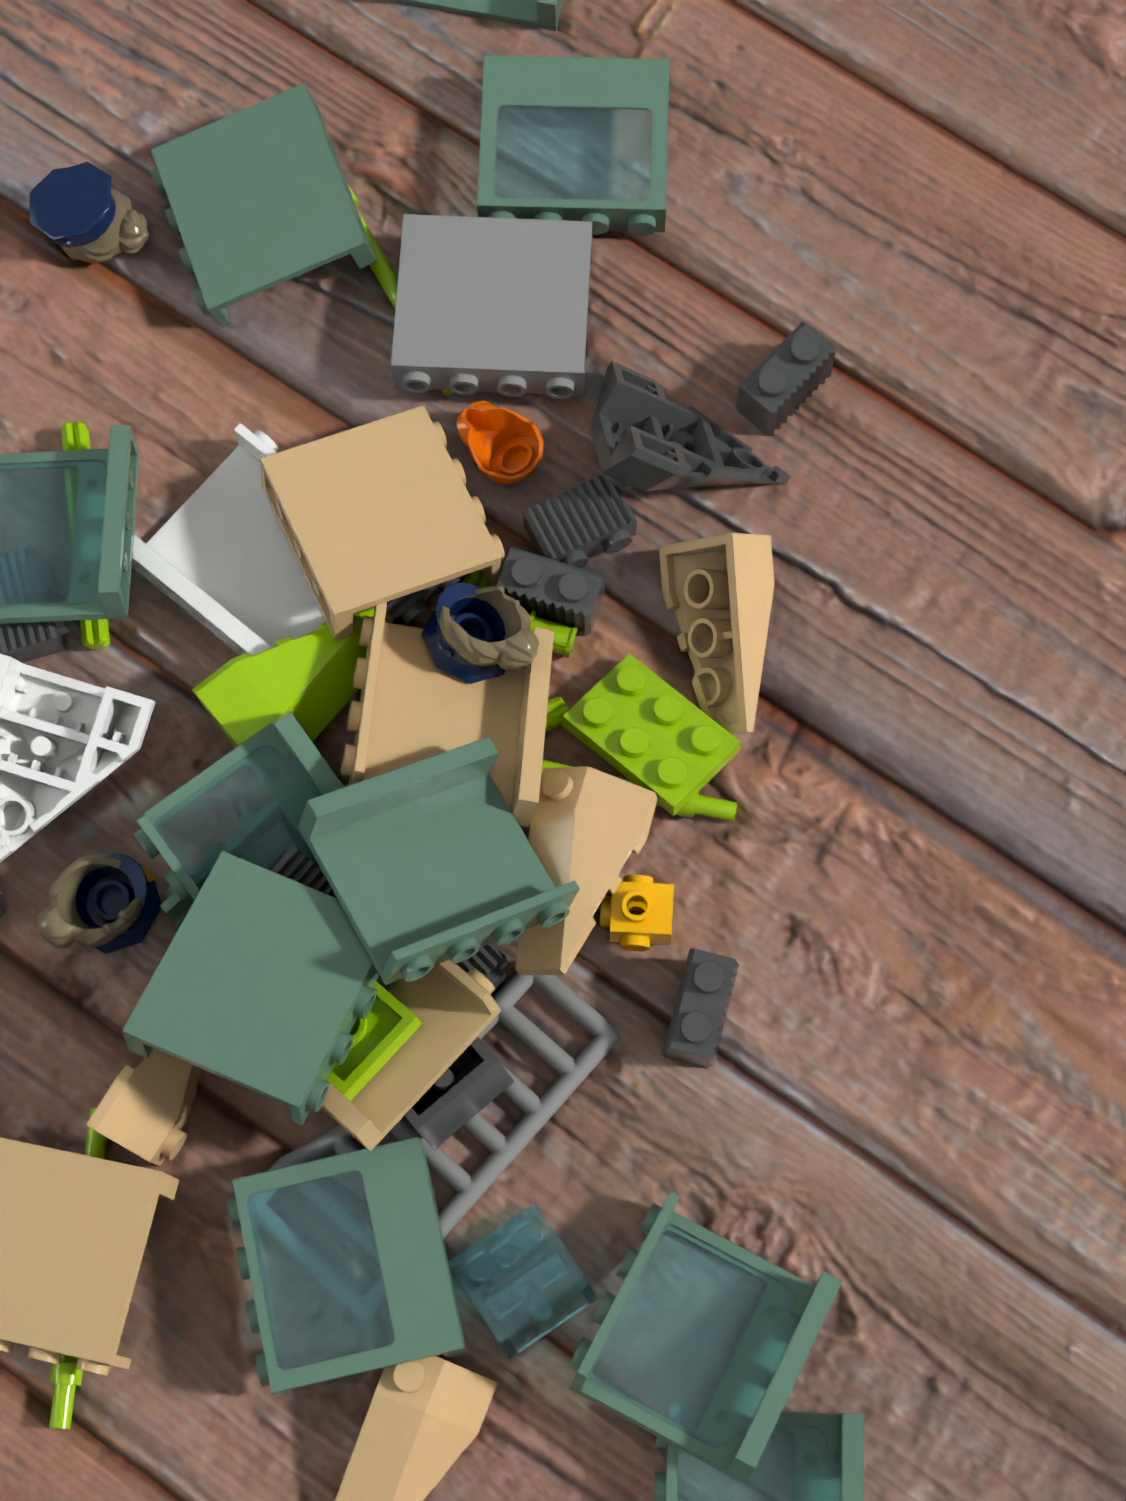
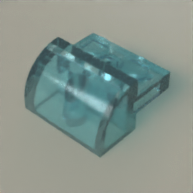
M533 1204L448 1262L509 1359L598 1300L573 1257L536 1204Z

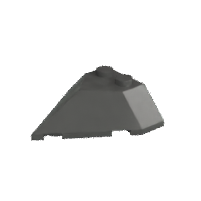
M611 361L605 374L590 428L601 474L610 483L621 488L632 486L647 492L683 487L786 484L791 477L789 474L776 465L772 468L764 464L759 457L751 453L752 448L692 406L685 408L667 400L665 396L667 389L654 379Z

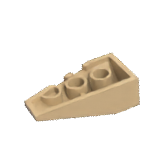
M728 533L660 546L662 596L667 610L675 612L681 634L676 638L681 652H688L695 672L692 686L700 710L731 734L753 732L775 585L771 535Z
M589 766L544 768L541 777L539 804L530 822L528 841L555 887L575 880L580 890L570 905V913L566 918L547 928H543L541 924L528 928L519 937L515 969L519 975L566 974L596 924L593 917L594 913L607 892L612 894L616 892L622 882L618 874L630 854L638 855L647 841L658 801V796L654 791Z
M153 1048L148 1059L144 1057L137 1067L131 1068L125 1065L86 1125L148 1162L161 1166L165 1158L171 1161L178 1154L186 1140L187 1134L183 1132V1129L189 1121L202 1069Z
M437 1356L384 1368L335 1501H424L463 1451L479 1434L498 1382Z

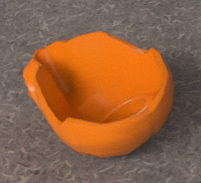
M485 400L474 402L460 411L456 420L458 436L464 445L469 448L471 457L480 472L490 481L503 485L519 483L537 469L543 459L544 440L539 428L533 422L516 412L504 407L498 408Z

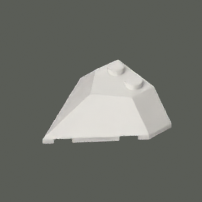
M0 654V863L140 750L156 703L154 700L108 686L106 688L95 686L23 664L13 657Z

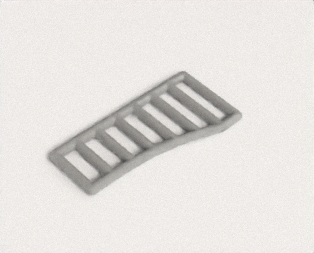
M516 972L493 997L501 1012L478 1036L480 1040L500 1021L556 1070L560 1076L540 1098L503 1066L514 1080V1083L505 1089L503 1093L520 1107L526 1115L506 1137L480 1113H477L463 1125L468 1132L492 1152L472 1176L442 1149L437 1147L434 1150L405 1116L390 1130L400 1141L420 1136L424 1145L428 1166L457 1191L438 1213L443 1239L619 1040L620 1035L617 1028L556 975H519ZM533 983L594 1036L575 1059L514 1007L515 1003ZM339 1124L330 1131L279 1158L268 1171L315 1161L332 1151L340 1155L362 1150V1148L353 1141L355 1138ZM319 1180L293 1185L380 1265L373 1229ZM279 1189L252 1195L258 1226L358 1319L365 1322L370 1321L386 1305L387 1297L383 1277L364 1295L266 1204Z

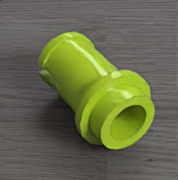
M532 610L531 614H529L532 621L530 630L533 632L535 627L554 630L552 652L569 658L578 628L537 617V611Z

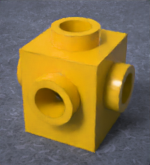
M646 875L623 876V881L612 896H605L601 902L600 926L610 927L609 942H619V948L628 951L650 950V944L670 945L674 884L653 883V878ZM632 911H640V912H642L643 914H641V915H633V914H631L630 912H632Z

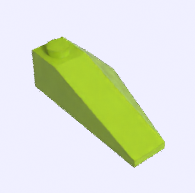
M375 606L353 613L352 635L334 640L327 623L324 622L320 624L318 630L299 638L293 639L288 636L276 641V647L253 656L245 653L232 658L194 687L192 691L234 748L285 712L293 714L313 742L359 690L358 688H353L357 658L366 659L367 647L358 645L363 616L372 617Z

